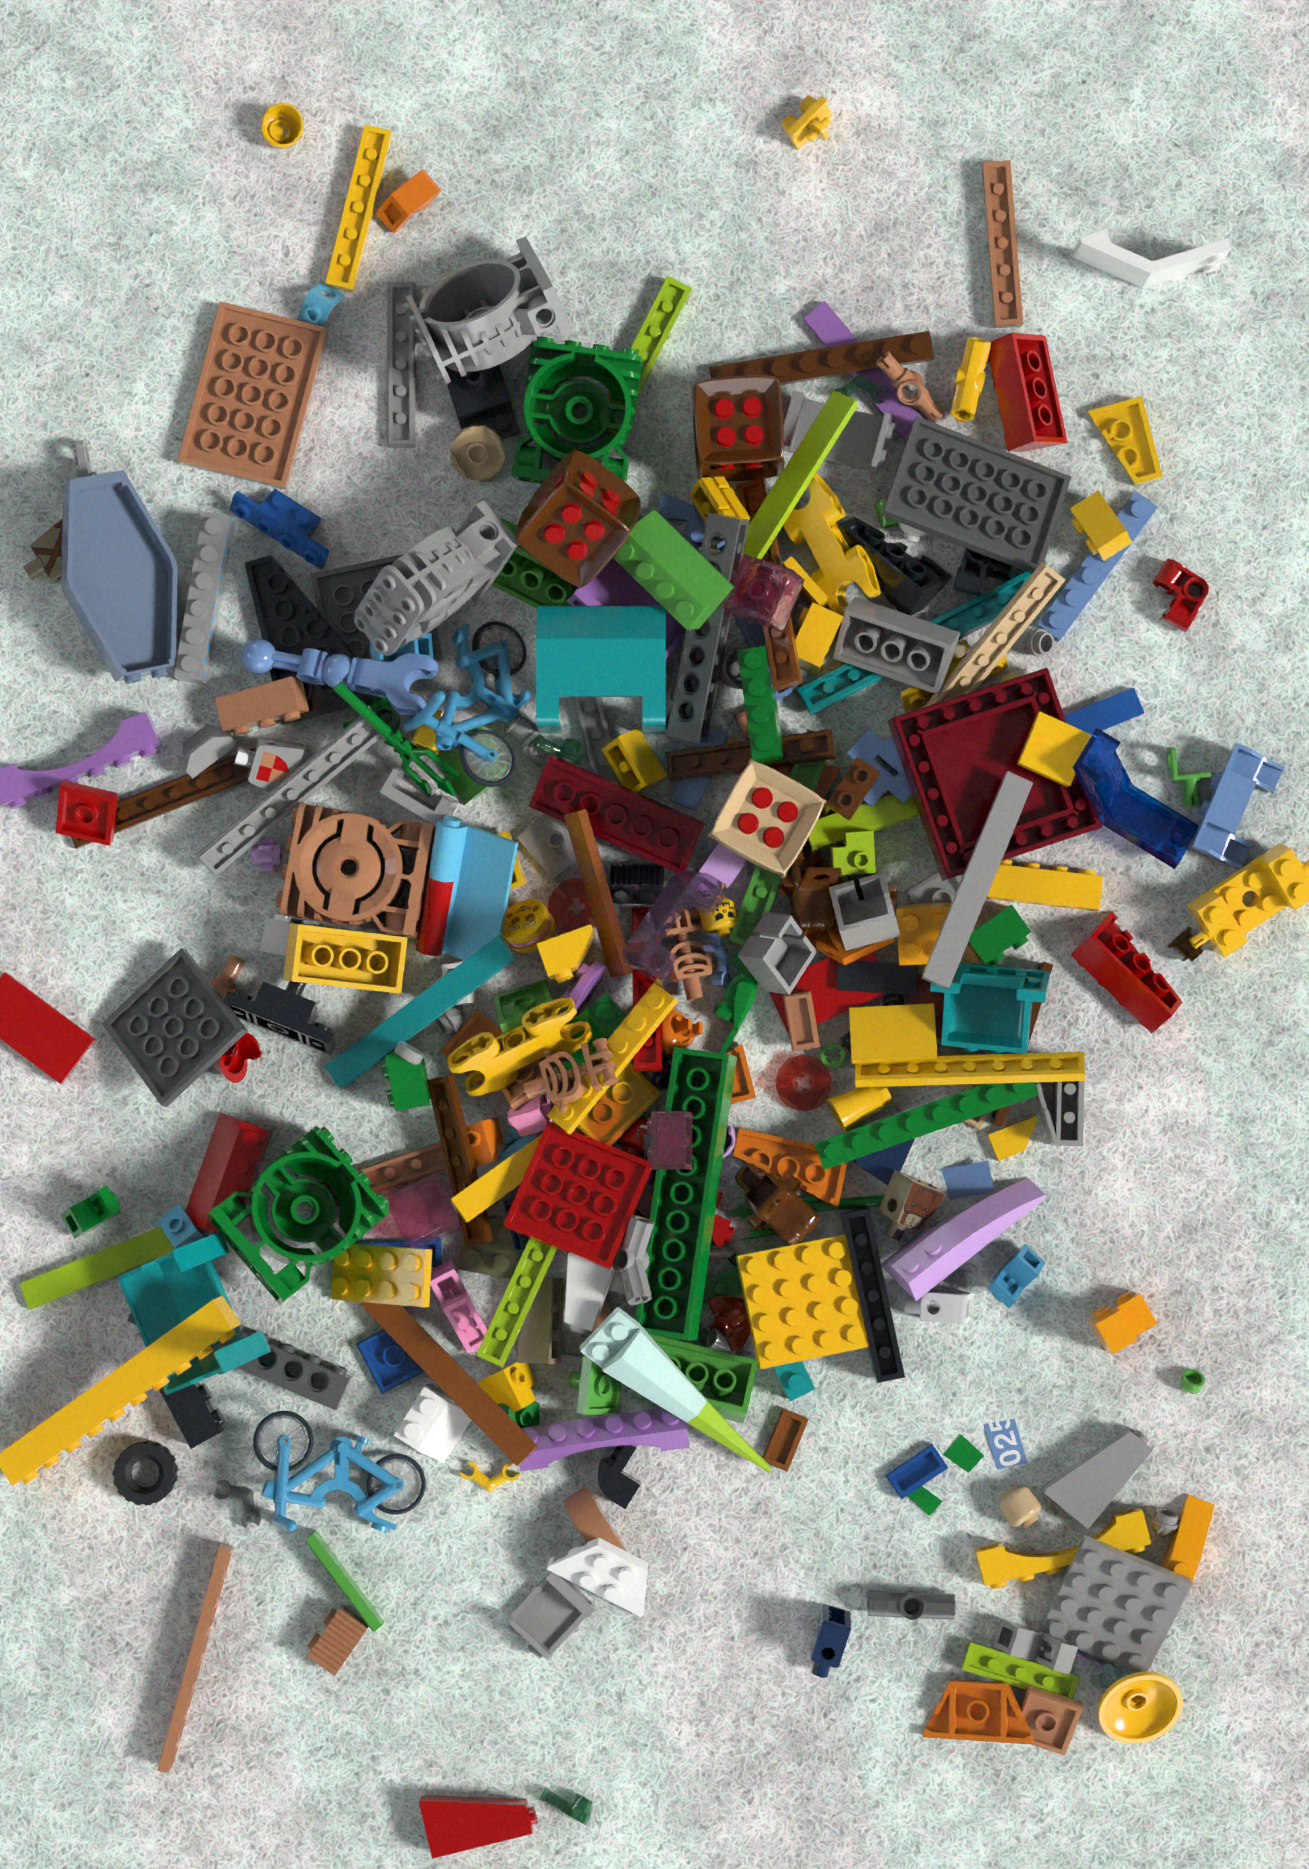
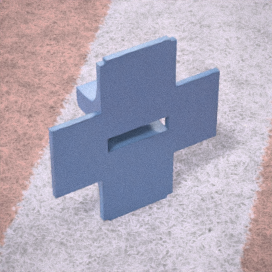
M868 729L846 753L853 760L859 757L881 772L863 800L869 806H874L888 790L904 804L912 795L892 734L884 742L872 730ZM878 757L897 774L895 778L878 764L874 758Z

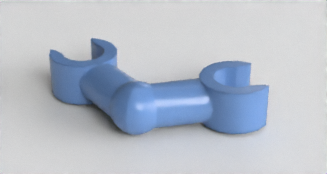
M706 933L710 943L709 945H702L703 949L706 952H713L717 957L716 971L712 975V985L727 987L730 982V974L727 971L729 951L721 945L719 934Z

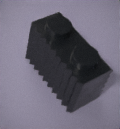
M611 862L608 864L607 883L614 904L663 905L664 867L656 863L654 865H646L645 863L642 865L639 863L637 865L634 863L631 865L629 863L625 865L623 863H615L613 865Z

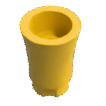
M857 1087L844 1094L827 1099L828 1107L843 1133L850 1131L871 1115L882 1110L884 1106L892 1103L887 1087Z

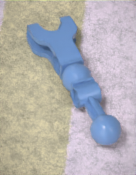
M252 639L245 644L241 651L243 666L252 673L265 674L272 668L297 672L296 677L299 680L310 684H321L324 686L327 684L334 688L339 682H342L346 687L349 686L351 691L386 698L398 714L415 717L427 704L422 697L409 693L411 684L418 679H433L436 677L439 669L438 663L432 658L412 653L401 655L392 662L359 659L356 657L352 660L344 654L329 656L327 652L311 648L304 649L302 656L276 651L274 646L264 639Z

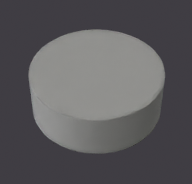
M399 1041L394 1049L396 1054L415 1065L420 1064L424 1057L422 1052L403 1041Z

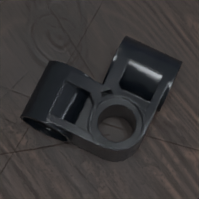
M966 548L957 571L953 590L981 596L987 577L998 580H1012L1015 567ZM976 554L980 556L981 559H975L971 555Z

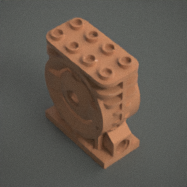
M300 803L298 808L294 807L291 816V824L295 825L293 836H288L286 852H290L288 863L283 864L281 880H285L283 891L278 892L276 907L280 908V913L288 917L346 926L363 925L375 921L384 933L418 939L436 831L435 825L425 822L418 823L400 820L389 828L374 817L355 812L324 808L323 806H312L306 803ZM343 826L341 837L330 841L322 849L317 862L318 879L324 889L331 894L327 911L323 908L325 895L318 889L314 881L312 872L313 859L319 846L327 838L337 834V827ZM369 827L374 828L372 839L380 847L385 859V875L379 889L370 898L361 902L359 913L354 915L356 900L368 895L376 887L381 876L380 857L375 848L367 842ZM401 830L399 839L394 838L393 835ZM401 848L417 851L414 872L407 875L406 860ZM348 861H354L357 865L356 872L350 876L344 875L342 871L343 865ZM405 882L411 883L408 900L409 908L393 907L403 892ZM386 914L385 922L383 925L379 918Z

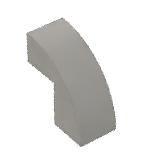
M1004 1619L1000 1620L992 1645L1010 1656L1032 1660L1053 1671L1070 1674L1078 1650V1646L1065 1640Z

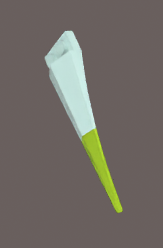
M617 1307L580 1345V1352L599 1365L603 1372L753 1464L771 1473L770 1465L707 1401L641 1324L622 1309Z

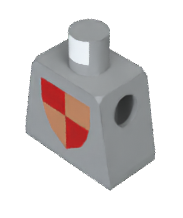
M258 739L255 752L238 748L234 764L250 768L248 782L270 792L299 768L304 753V744Z

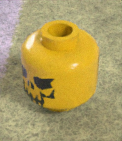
M725 895L704 899V904L699 907L703 931L706 933H717L720 937L730 935V929H733L738 923L734 902L731 899H726Z

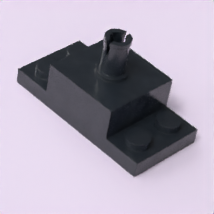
M500 365L484 370L466 372L467 375L461 377L459 371L445 366L451 380L447 387L461 430L475 424L486 425L494 429L502 439L521 434Z
M263 981L254 1002L251 1001V996L240 991H236L235 994L227 992L223 1003L229 1006L241 1020L329 1055H332L336 1046L334 1034L330 1032L331 1028L321 1023H315L318 1016L316 1002L301 996L307 983L289 981L286 990Z

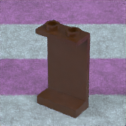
M856 757L823 807L820 815L826 817L838 813L850 821L881 772L859 757Z

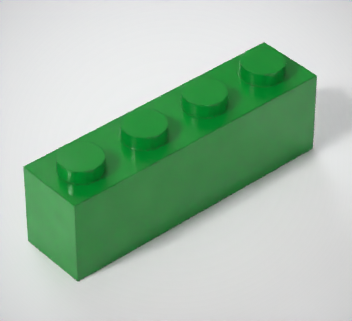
M766 646L737 650L752 759L766 766L784 763L785 756L776 692L772 685Z

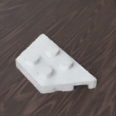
M599 1537L587 1542L585 1546H578L569 1550L568 1556L558 1560L555 1557L549 1559L547 1570L640 1617L644 1615L648 1562Z

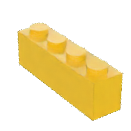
M1005 860L999 865L986 899L1096 912L1100 909L1103 876H1097L1095 870L1079 869V873L1068 872V867L1051 866V870L1040 869V864L1023 863V867L1012 866V861Z

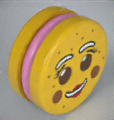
M534 899L524 900L515 904L506 912L502 936L515 952H534L538 950L537 943L551 939L553 936L555 920L542 902Z

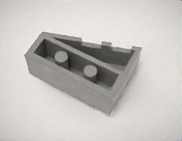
M1085 1081L1034 1082L1039 1094L1035 1097L1050 1145L1083 1146Z

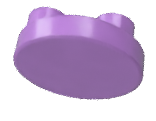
M590 961L588 965L584 963L575 975L579 980L574 988L569 987L562 998H572L576 1010L579 1012L599 986L605 974L606 966L599 961Z

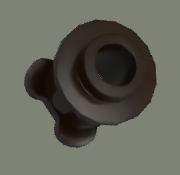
M1190 926L1185 928L1167 945L1169 949L1175 948L1183 957V962L1187 959L1193 962L1204 951L1201 948L1202 945L1197 947V949L1191 945L1189 938H1192L1193 935L1190 933L1192 930Z

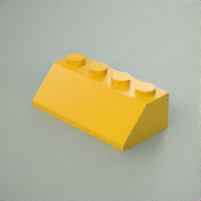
M591 924L537 943L547 975L552 982L557 981L561 985L575 979L574 974L583 965L596 937Z

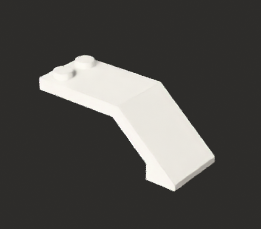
M1107 229L1080 237L1073 251V256L1077 260L1133 285L1146 288L1203 270L1204 273L1213 272L1220 268L1219 265L1225 260L1231 247L1228 238L1151 261L1111 243Z

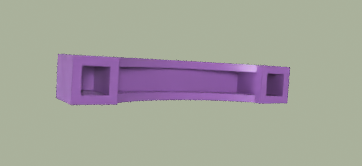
M145 711L120 721V730L103 748L72 765L45 771L22 770L15 763L1 768L0 805L4 807L10 806L11 810L17 809L27 804L26 799L34 796L37 799L53 794L52 789L59 787L63 780L79 783V778L87 775L90 779L98 777L105 773V768L112 765L115 768L126 766L131 763L130 758L137 755L145 758L157 753L156 748L162 746L150 714Z
M656 1408L521 1428L538 1447L519 1467L520 1471L549 1468L548 1464L565 1456L608 1446L642 1445L661 1448V1451L690 1447L687 1424L664 1408Z

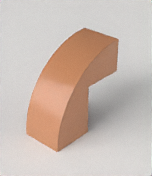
M587 1486L562 1501L586 1544L599 1537L627 1552L619 1535L605 1518L597 1500Z

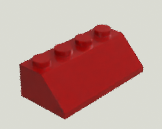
M1010 333L991 341L988 362L992 371L993 387L996 391L999 415L1002 420L1004 440L1008 451L1025 452L1068 443L1046 336Z
M221 1112L219 1113L185 1210L194 1225L218 1233L208 1221V1213L234 1192L250 1193L257 1179L273 1130ZM241 1200L242 1203L247 1207L249 1200Z

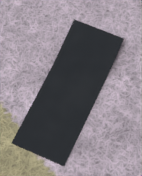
M853 961L843 965L838 962L837 990L917 995L918 965H899V963Z

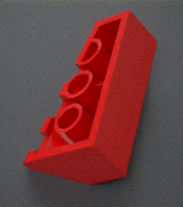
M1111 911L1071 953V956L1121 1006L1125 1007L1150 1033H1153L1173 1016L1183 1002L1161 973L1155 974L1150 964L1151 960L1145 952L1140 954L1130 942L1134 938L1128 930L1122 931L1115 923L1118 917Z

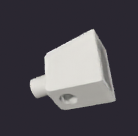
M928 1291L917 1301L911 1296H906L905 1313L920 1314V1321L966 1324L969 1322L971 1293ZM931 1301L940 1304V1311H932L930 1308Z

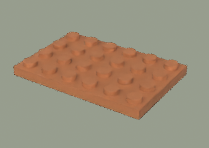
M220 301L178 462L287 490L328 335V328Z

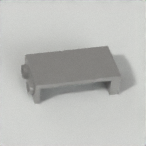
M793 390L784 423V451L791 453L796 451L825 403L806 399L803 392ZM855 410L824 461L878 473L879 466H884L887 459L888 450L884 449L886 440H891L894 433L895 423L891 422V413L885 412L884 417Z

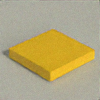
M790 556L782 565L784 577L810 607L813 602L825 608L827 596L798 562Z
M1039 712L1036 715L1017 765L1069 787L1091 734Z

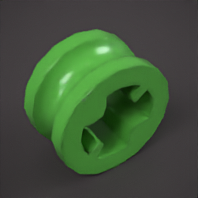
M837 1043L826 1044L820 1051L821 1062L829 1068L840 1066L845 1060L844 1048ZM835 1047L840 1051L837 1054L841 1056L838 1062L833 1060L829 1063L825 1059L828 1057L825 1056V1051L827 1049L833 1050Z

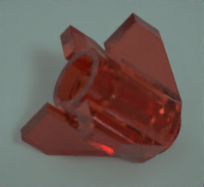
M716 1296L708 1300L707 1302L713 1314L718 1312V1315L714 1317V1324L709 1326L710 1330L717 1329L724 1337L732 1336L726 1339L732 1352L744 1347L751 1334L744 1298Z

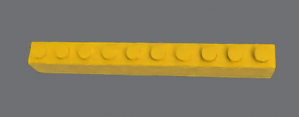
M223 1295L210 1301L0 1453V1469L10 1484L14 1486L21 1481L24 1485L28 1484L39 1476L38 1469L44 1466L47 1470L59 1462L61 1459L58 1455L66 1450L68 1454L82 1445L80 1439L88 1435L89 1438H92L104 1429L102 1424L109 1419L112 1423L126 1414L124 1411L126 1406L131 1404L135 1407L148 1397L145 1393L151 1388L156 1392L170 1382L167 1377L175 1372L178 1376L192 1366L189 1361L197 1356L201 1360L214 1351L211 1345L218 1340L223 1344L235 1336L234 1329L242 1323Z

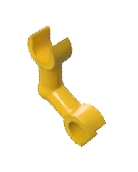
M467 1461V1463L474 1468L473 1475L468 1476L460 1472L462 1478L466 1480L472 1479L487 1492H492L506 1481H514L520 1476V1473L513 1477L507 1475L506 1469L513 1462L505 1464L502 1471L491 1478L479 1471L476 1463L472 1461Z

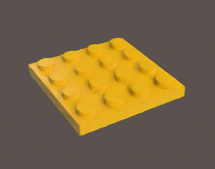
M845 1235L735 1257L759 1370L869 1347Z

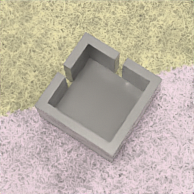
M884 872L859 879L865 900L859 901L853 881L829 887L839 931L846 951L901 936Z
M765 912L753 931L755 936L748 938L738 956L764 991L790 995L817 951L805 935H801L803 931L791 915Z

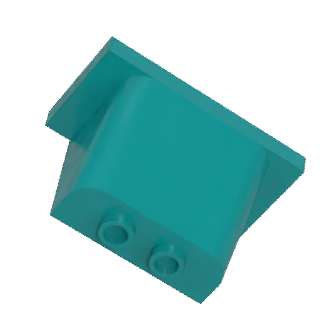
M960 962L949 989L946 990L931 983L930 991L945 993L941 1045L962 1047L966 1051L982 1049L990 1050L995 1054H1005L1007 1052L1027 1054L1032 1003H1045L1050 982V971Z

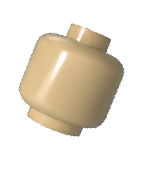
M1017 1484L999 1497L1001 1499L999 1510L1012 1527L1023 1525L1027 1529L1039 1520L1036 1514L1040 1512L1041 1504L1028 1487H1019Z

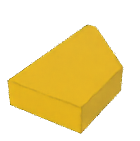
M1037 1116L987 1134L997 1161L1025 1151L1038 1121Z

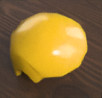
M280 102L266 110L261 121L260 130L264 140L272 147L286 149L295 145L300 139L304 122L299 110L291 104ZM283 125L288 129L286 137H284Z

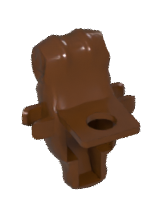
M808 840L792 866L788 869L787 876L782 878V884L778 885V891L780 895H789L792 907L791 916L802 931H824L834 926L835 911L829 887L843 883L840 877L842 872L841 868H829L827 861L820 856L819 850L812 852Z
M753 1163L744 1164L736 1172L735 1181L745 1191V1200L754 1212L747 1220L752 1228L760 1230L765 1224H768L781 1239L790 1245L803 1242L806 1235L816 1228L820 1217L796 1194L802 1187V1182L798 1178L790 1175L783 1181L773 1173L760 1171Z

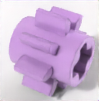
M261 838L260 844L252 846V865H259V871L274 872V865H282V845L275 844V839Z

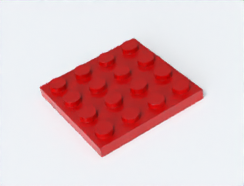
M548 1121L503 1227L610 1270L654 1163L573 1131L570 1135L559 1125Z

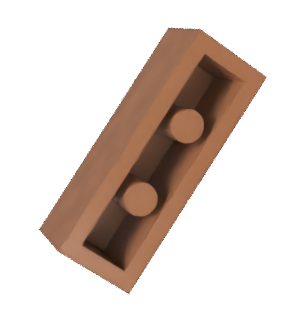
M291 676L215 698L222 731L233 732L234 736L247 734L250 732L249 728L258 726L259 729L272 727L275 725L276 720H297L301 718V713L309 711L303 682Z

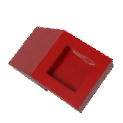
M718 1192L716 1209H718L723 1195L721 1192ZM715 1214L712 1237L716 1246L722 1248L724 1242L729 1244L734 1227L730 1226L731 1220Z

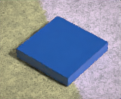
M384 1329L356 1343L381 1394L425 1372Z

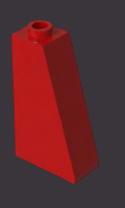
M423 1795L419 1800L432 1859L533 1834V1825L538 1824L534 1806L529 1807L527 1799Z

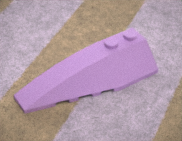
M1026 1178L924 1229L882 1262L881 1266L917 1301L1047 1198V1196L1029 1178Z

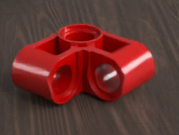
M1167 558L1152 584L1157 588L1158 586L1167 590L1166 593L1168 595L1174 596L1169 605V612L1167 615L1164 613L1161 619L1186 633L1198 614V609L1208 595L1209 585L1206 580L1191 572L1179 562ZM1195 585L1199 587L1201 596L1192 597L1189 595L1188 586Z

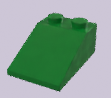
M606 992L569 1024L578 1021L589 1023L593 1037L587 1044L592 1048L593 1054H596V1048L592 1044L593 1041L600 1038L608 1040L626 1016ZM584 1031L578 1032L571 1038L576 1039L581 1037L584 1034ZM582 1048L571 1055L580 1065L585 1063ZM563 1062L568 1069L573 1068L571 1062Z

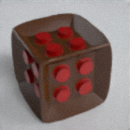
M750 375L712 378L694 383L692 385V399L694 402L693 429L698 480L702 477L724 476L727 482L755 480L761 477L767 479L781 475L784 470L785 461L783 458L784 425L779 379L772 376Z
M574 449L559 462L532 496L528 506L523 510L519 518L515 538L528 554L570 584L582 588L599 574L626 541L630 531L637 522L641 500L635 491L617 475L591 456Z

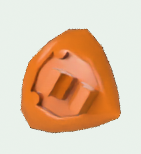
M673 1007L661 1022L662 1051L667 1055H673L674 1047L685 1049L689 1047L695 1040V1036L703 1034V1023L697 1022L692 1024V1019H686L680 1010Z

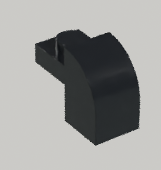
M637 1445L616 1446L610 1456L614 1459L613 1463L602 1458L597 1475L600 1489L608 1499L626 1509L641 1485L639 1480L623 1471Z

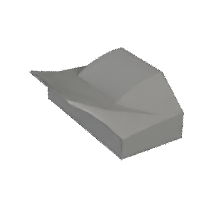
M205 725L183 742L184 756L182 764L193 779L234 748L237 743L229 732Z

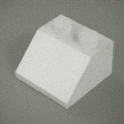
M426 1384L394 1433V1436L415 1450L444 1463L471 1419L454 1401Z

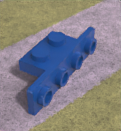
M274 489L261 505L236 491L232 498L230 511L238 518L247 521L261 533L270 536L281 543L283 547L295 552L319 569L326 565L330 552L329 549L309 537L321 522L319 516L277 489Z

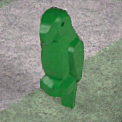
M739 952L732 956L730 962L736 965L738 972L727 985L722 1003L715 1004L712 1012L730 1023L734 1021V1026L719 1052L722 1054L726 1053L752 1007L757 993L758 982L739 958Z

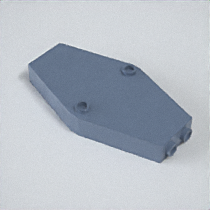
M124 470L70 479L63 486L61 562L63 594L115 682L124 680L125 684H131L141 681V676L151 675L152 679L168 675V671L176 666L178 567L175 556Z

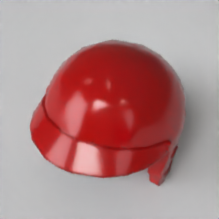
M246 1032L212 1065L229 1081L238 1083L246 1075L247 1060L261 1058L262 1051L260 1050V1045L252 1034Z

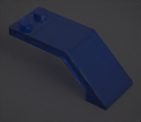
M1096 728L1075 762L1073 769L1101 824L1175 869L1193 840L1199 825L1134 786L1116 752L1121 742Z

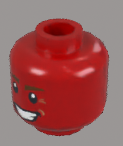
M644 1116L637 1119L620 1138L621 1144L626 1148L625 1152L643 1158V1133L657 1123Z

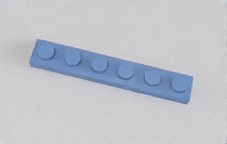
M1137 491L1134 492L1117 515L1132 542L1158 508ZM1131 544L1103 561L1098 553L1093 555L1090 552L1037 626L1051 633L1053 638L1059 642Z

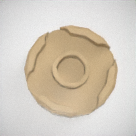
M474 424L463 428L455 436L451 445L450 458L454 468L461 476L475 481H484L494 477L501 470L506 458V447L502 437L494 429L486 425Z

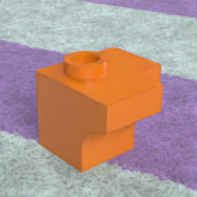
M495 1117L466 1125L476 1167L498 1161V1147L505 1144L498 1118Z

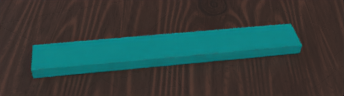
M502 935L496 936L328 1063L325 1067L339 1089H344L385 1058L384 1055L395 1051L394 1049L399 1041L407 1042L516 960L517 957Z

